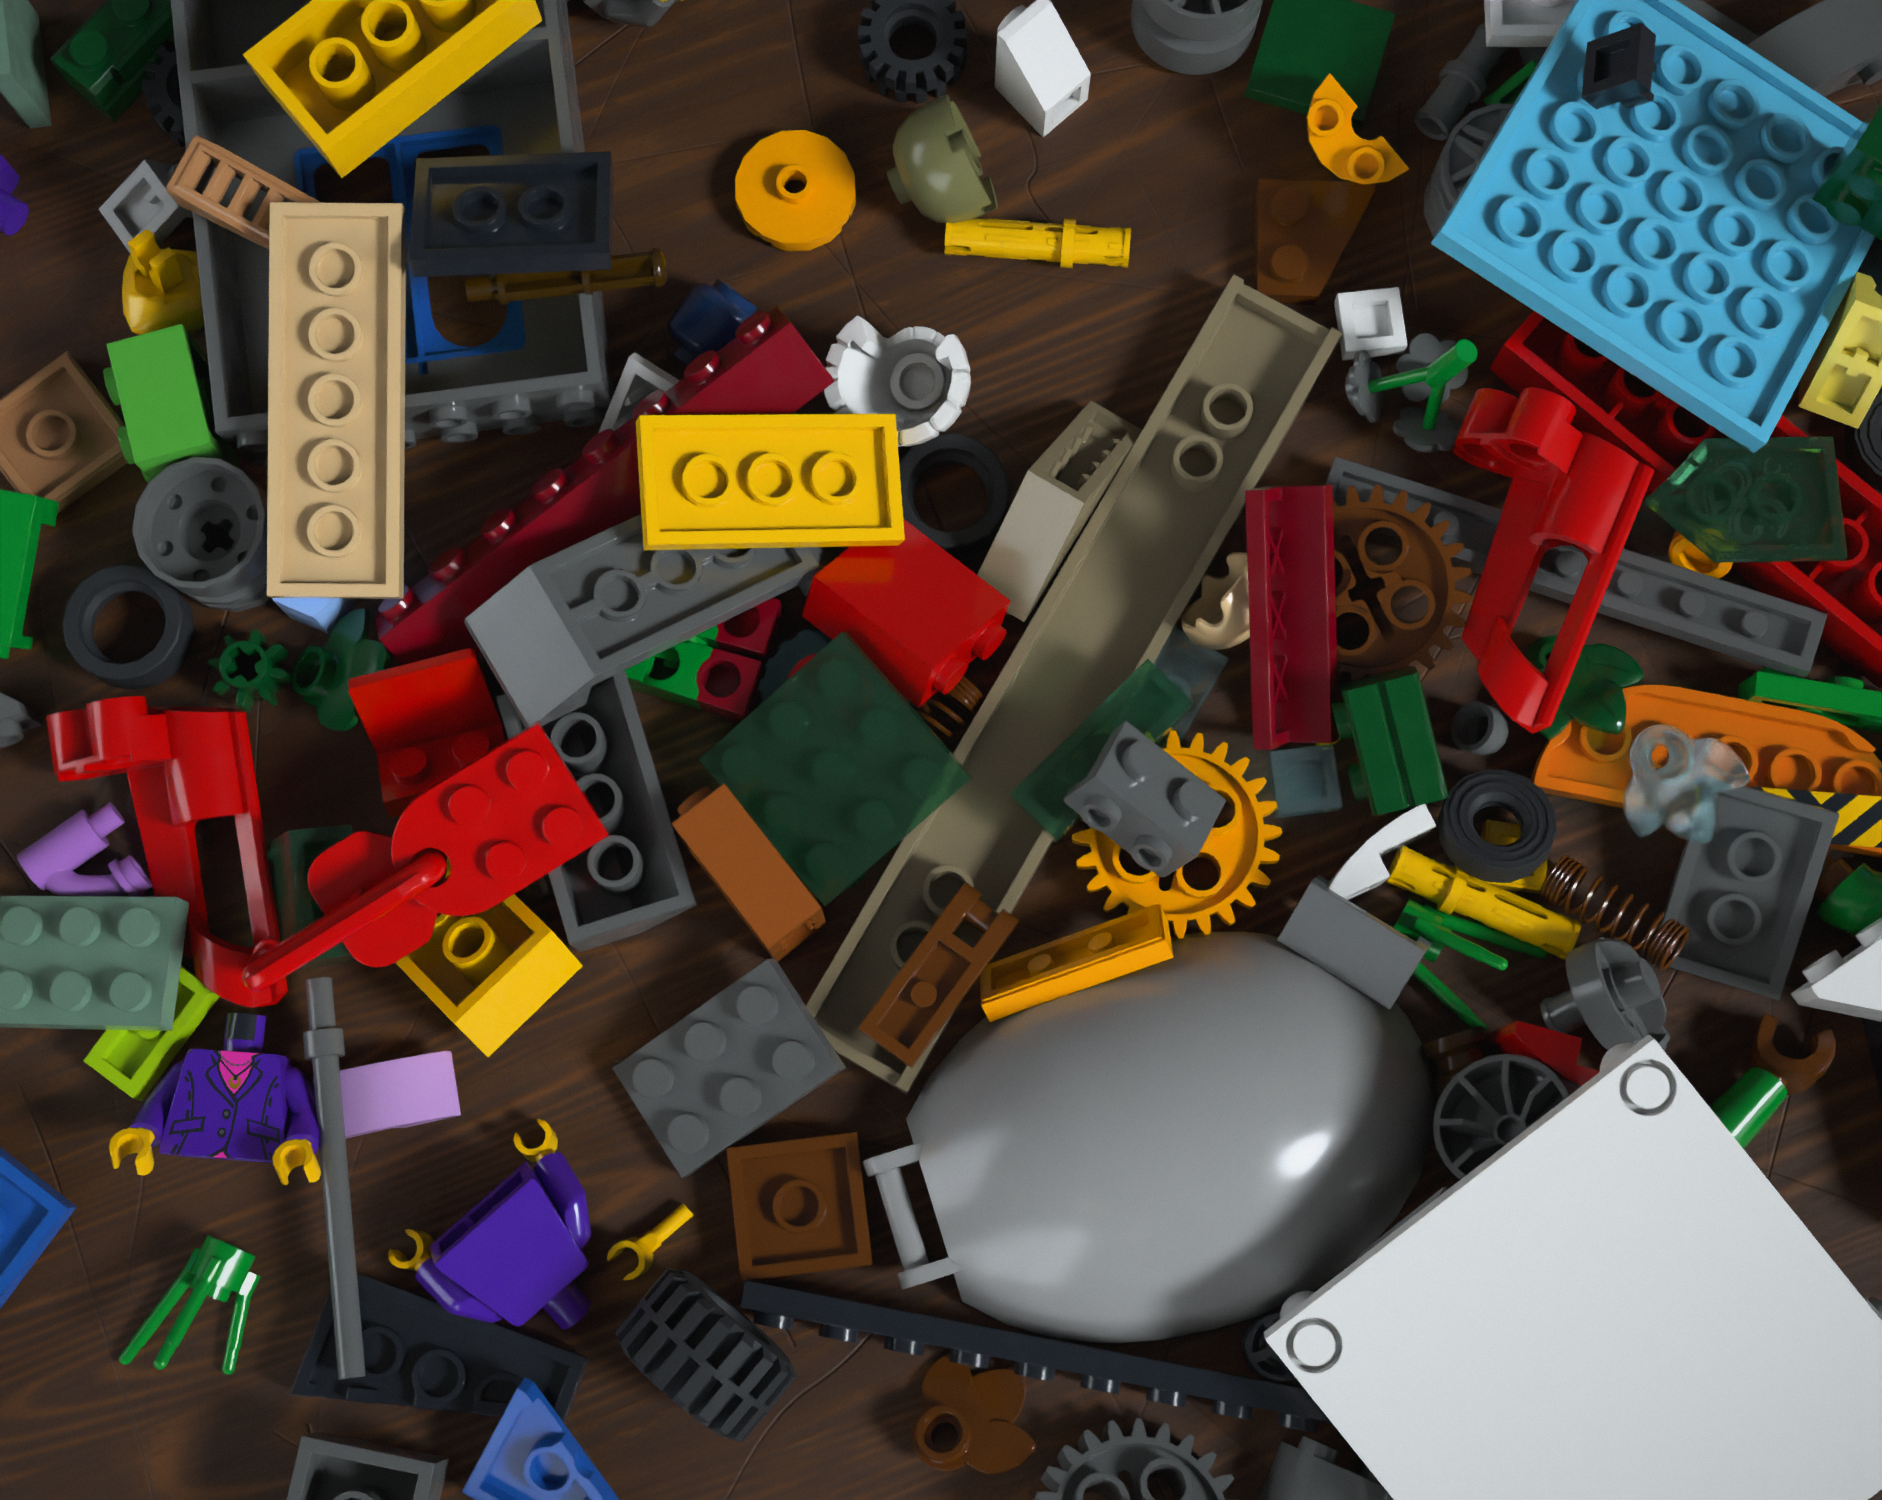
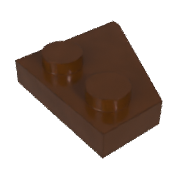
M1258 179L1255 201L1254 289L1281 304L1316 305L1361 218L1372 202L1376 192V183L1363 185L1352 181Z

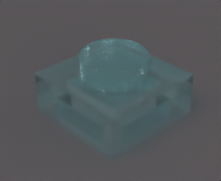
M1333 744L1271 751L1268 753L1267 762L1273 801H1276L1278 805L1275 810L1276 818L1339 811L1343 807Z

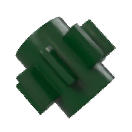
M255 629L250 634L249 641L237 642L229 635L224 637L227 648L220 658H212L208 662L224 678L216 683L213 690L222 698L230 697L237 692V706L248 713L253 707L254 701L266 700L274 707L278 705L275 694L281 684L292 683V676L279 666V663L284 661L289 655L288 651L281 644L272 645L265 651L266 637L259 630ZM254 661L258 676L248 681L246 679L248 673L244 667Z

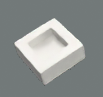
M1399 287L1337 294L1334 306L1338 331L1342 332L1340 338L1342 360L1354 359V354L1361 350L1367 351L1370 357L1404 354L1408 345Z

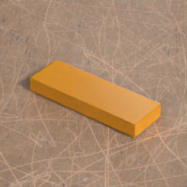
M1155 904L988 964L980 975L981 1006L989 1022L1174 958L1169 924L1161 905Z

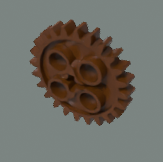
M1380 484L1374 486L1369 501L1361 500L1355 485L1348 486L1345 505L1339 506L1333 497L1334 557L1338 559L1343 569L1342 580L1335 587L1336 618L1347 612L1358 613L1365 618L1370 630L1368 639L1358 646H1346L1337 639L1338 678L1342 671L1351 673V681L1365 678L1366 674H1374L1376 676L1395 669L1411 666L1410 663L1414 660L1419 661L1423 666L1431 670L1435 667V661L1429 648L1434 644L1442 649L1451 651L1454 646L1450 638L1443 632L1445 626L1465 627L1466 620L1461 615L1452 611L1453 604L1472 601L1471 593L1455 588V581L1472 574L1471 567L1452 566L1451 558L1457 555L1465 546L1463 542H1453L1444 545L1440 539L1451 524L1448 519L1432 527L1425 522L1432 505L1428 501L1421 505L1414 513L1407 510L1408 491L1402 490L1392 504L1384 502V492ZM1380 527L1391 528L1400 536L1403 545L1402 552L1393 562H1377L1367 553L1366 540L1374 529ZM1344 535H1349L1353 539L1366 574L1370 578L1381 576L1384 580L1385 586L1377 592V597L1395 633L1394 637L1390 640L1383 637L1368 599L1365 596L1355 599L1351 594L1350 589L1358 583V576L1341 545V538ZM1415 586L1424 591L1429 602L1428 610L1424 616L1413 621L1404 620L1397 616L1392 607V597L1395 591L1401 587Z

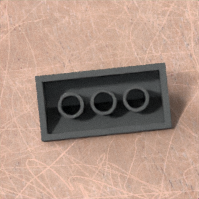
M624 670L593 685L586 705L542 726L609 831V836L548 873L568 942L578 952L640 934L697 905L628 677ZM507 695L497 696L508 738H511L526 727Z

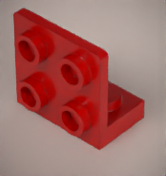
M472 648L380 670L348 680L350 697L377 754L383 803L390 818L401 816L407 805L421 792L508 739L505 725L477 654Z

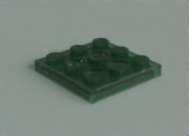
M847 631L841 632L699 759L720 785L725 783L779 854L824 906H827L973 779Z

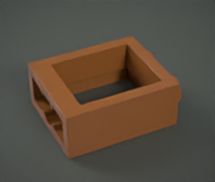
M725 783L713 792L708 786L698 790L678 807L677 811L681 817L671 824L681 841L771 958H775L777 962L781 961L827 925L821 906Z

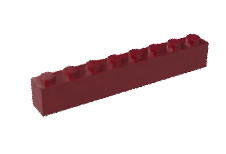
M776 306L768 313L766 311H759L748 317L735 331L736 338L717 353L714 350H710L699 355L686 367L683 379L666 392L657 390L643 398L634 408V416L617 430L606 429L595 435L582 449L583 456L562 471L560 468H556L543 475L533 485L531 489L532 495L513 510L509 507L503 508L490 516L480 528L481 534L462 549L456 546L442 553L430 566V574L412 588H409L407 585L404 586V599H384L378 608L379 613L374 616L379 640L402 665L467 648L474 649L477 656L480 655V649L464 624L467 616L528 566L641 514L636 421L639 415L793 414L835 382L780 308Z

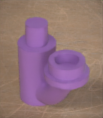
M110 802L91 815L83 809L16 855L23 870L41 890L47 889L58 896H121L128 894L130 897H145L143 892L152 887V882L146 872L130 855L121 861L114 859L108 864L112 874L82 875L73 871L108 847L109 842L106 836L125 823L119 811Z

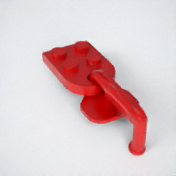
M539 721L417 795L402 812L393 836L368 830H359L321 852L310 866L308 887L324 916L284 941L276 938L260 940L255 945L253 955L242 972L243 983L250 990L262 991L343 942L349 953L358 962L370 967L389 966L430 940L437 913L451 916H466L486 911L609 836V831ZM450 861L451 871L449 875L446 877L448 864Z

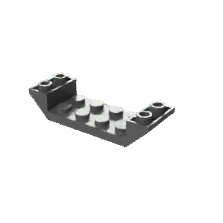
M639 514L528 566L467 616L464 624L524 726L527 728L537 721L543 726L586 705L592 686L796 586H799L805 597L808 596L813 576L849 547L644 550L642 517Z

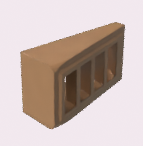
M198 135L193 137L166 188L168 194L179 206L268 250L269 231L267 230L270 225V202L320 203V201ZM216 167V170H215V172L213 173V175H212L210 181L208 182V184H207V186H206L204 192H203L202 194H200L201 191L203 190V188H204L206 182L208 181V179H209V177H210L212 171H213L214 168ZM234 177L242 181L226 208L220 205ZM259 190H262L267 195L251 222L244 217Z

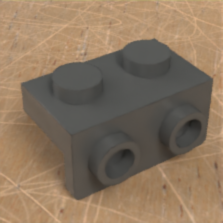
M1125 721L1112 731L1087 777L1068 791L1064 802L1080 814L1086 824L1103 832L1130 853L1135 862L1140 866L1153 871L1159 877H1166L1198 856L1226 799L1129 722Z

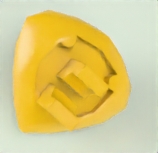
M148 229L144 230L127 242L131 254L128 257L123 273V314L131 331L137 335H142L182 324L190 335L201 330L204 327L197 252L170 249L169 247L160 249L155 241L154 234Z

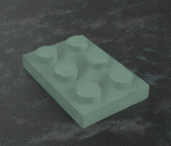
M1 896L0 1028L172 1031L189 902L178 897Z

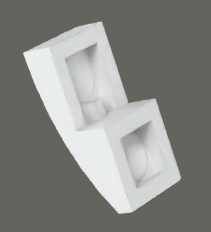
M1426 804L1419 805L1402 814L1368 839L1341 866L1330 880L1327 888L1350 900L1380 886L1386 881L1390 875L1381 857L1399 849L1401 845L1405 846L1426 836L1436 827Z

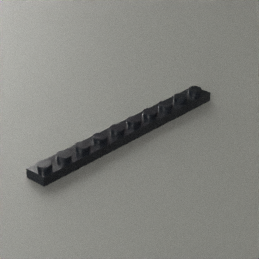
M746 1280L740 1308L755 1310L753 1323L763 1326L792 1330L794 1318L820 1323L818 1336L857 1343L859 1331L884 1335L883 1348L892 1351L922 1356L925 1344L951 1348L949 1361L988 1369L990 1356L1016 1361L1014 1371L1016 1375L1054 1381L1055 1370L1059 1369L1082 1374L1080 1387L1119 1394L1121 1382L1146 1386V1400L1185 1407L1187 1395L1213 1399L1212 1413L1251 1420L1253 1407L1279 1412L1277 1425L1317 1433L1319 1420L1331 1422L1302 1387L757 1281Z

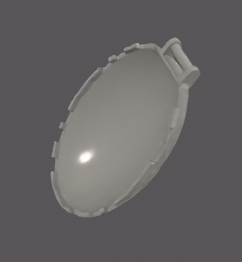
M1197 932L1185 934L1181 940H1177L1176 936H1172L1171 944L1174 958L989 1022L986 1016L957 1042L928 1077L906 1118L914 1144L863 1161L867 1176L876 1177L904 1272L897 1273L901 1289L903 1290L954 1274L962 1302L1006 1325L1052 1338L1093 1343L1163 1340L1218 1329L1257 1317L1280 1307L1291 1295L1301 1291H1311L1321 1286L1353 1263L1359 1254L1375 1242L1396 1219L1419 1180L1433 1137L1435 1099L1428 1059L1424 1058L1420 1046L1422 1043L1409 1018L1396 1002L1391 1009H1388L1279 942L1277 936L1252 932H1210V935L1207 936ZM917 1162L920 1163L948 1254V1258L929 1263L901 1172L902 1167Z

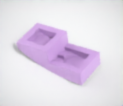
M451 1051L422 1054L340 1070L346 1139L391 1128L412 1127L461 1115Z

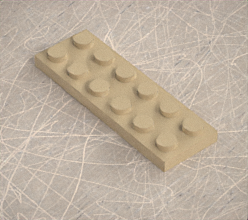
M270 202L267 494L268 597L404 599L406 208L402 203Z

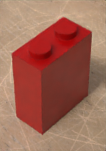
M903 519L905 540L899 546H850L813 576L802 617L919 708L938 690L942 694L949 693L964 676L968 664L977 656L982 660H986L995 652L1006 635V629L1001 625L1011 600Z

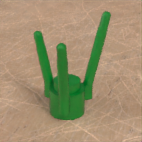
M1409 899L1393 927L1414 941H1417L1420 936L1429 941L1431 945L1423 958L1432 963L1436 961L1445 945L1495 969L1502 971L1507 968L1508 962L1505 958L1452 933V930L1543 959L1548 955L1547 951L1526 941H1521L1481 924L1453 915H1447L1438 911L1436 907L1429 903H1426L1424 907ZM1420 962L1413 975L1461 1021H1464L1470 1028L1483 1026L1485 1033H1487L1486 1024Z
M207 1235L201 1249L194 1248L183 1271L133 1335L131 1341L120 1354L119 1362L122 1365L131 1363L188 1287H191L193 1290L153 1362L156 1369H164L174 1351L178 1348L206 1296L208 1295L226 1303L231 1292L234 1291L237 1294L222 1364V1372L225 1375L234 1373L251 1296L261 1276L249 1271L256 1255Z

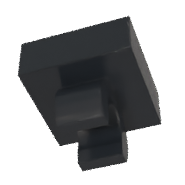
M1639 23L1587 42L1581 98L1595 109L1620 102L1626 108H1634L1652 102L1654 100V94L1651 92L1652 74L1657 69V65L1654 62L1656 34L1643 23Z

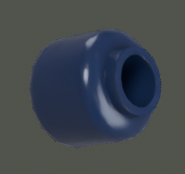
M718 278L713 285L702 282L695 284L667 323V330L670 336L679 343L672 353L686 365H689L695 358L707 351L714 350L717 353L736 338L735 331L748 317L753 315L758 307Z

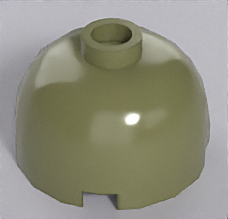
M946 94L908 115L897 129L893 143L896 167L887 171L891 187L901 205L912 201L924 217L937 223H958L978 218L998 209V201L990 177L988 176L982 181L979 179V176L983 175V171L978 157H981L977 144L954 101L950 102L949 95Z

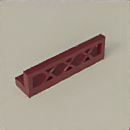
M1332 484L1278 485L1245 490L1253 749L1272 750L1288 742L1333 743L1339 740V733L1331 703L1338 702Z

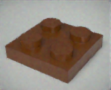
M857 1132L726 1148L741 1281L873 1265Z

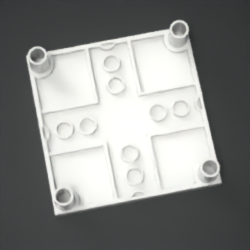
M1649 1034L1637 1044L1621 1043L1610 1048L1602 1058L1600 1072L1319 1290L1316 1292L1301 1291L1291 1295L1281 1308L1280 1320L1264 1331L1267 1343L1393 1500H1868L1882 1490V1320L1658 1042Z

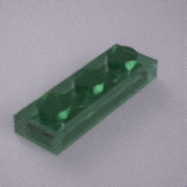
M1147 659L1010 793V798L1057 843L1082 818L1080 814L1064 802V798L1073 786L1087 777L1112 731L1127 721L1157 744L1193 709L1194 702Z

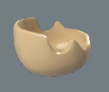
M1233 552L1227 556L1228 575L1218 578L1206 574L1202 579L1201 598L1192 602L1180 617L1183 631L1187 637L1201 648L1211 650L1226 649L1240 644L1250 637L1247 553Z

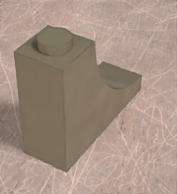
M1090 401L1027 471L977 574L1011 600L1006 614L1013 615L1023 622L1045 597L1075 540L1115 478L1142 429L1093 401Z

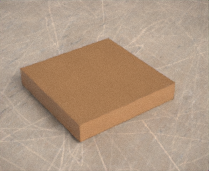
M68 351L0 399V471L16 492L58 501V513L128 463L123 455L117 433L118 427L126 426Z

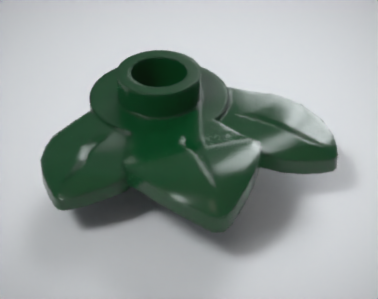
M363 608L353 610L340 618L334 625L326 645L322 647L310 646L305 649L293 668V689L302 695L303 700L307 704L317 708L320 724L331 730L346 731L353 728L358 722L359 714L349 694L348 680L392 668V654L387 647L380 642L367 639L370 616L369 610Z
M1552 635L1537 639L1528 647L1525 653V657L1542 673L1547 664L1546 659H1549L1558 636ZM1602 643L1583 646L1551 727L1538 732L1546 739L1551 740L1567 727L1570 720H1573L1597 731L1615 735L1620 734L1626 720V701L1622 689L1632 687L1643 680L1644 673L1641 667L1630 655L1617 647Z

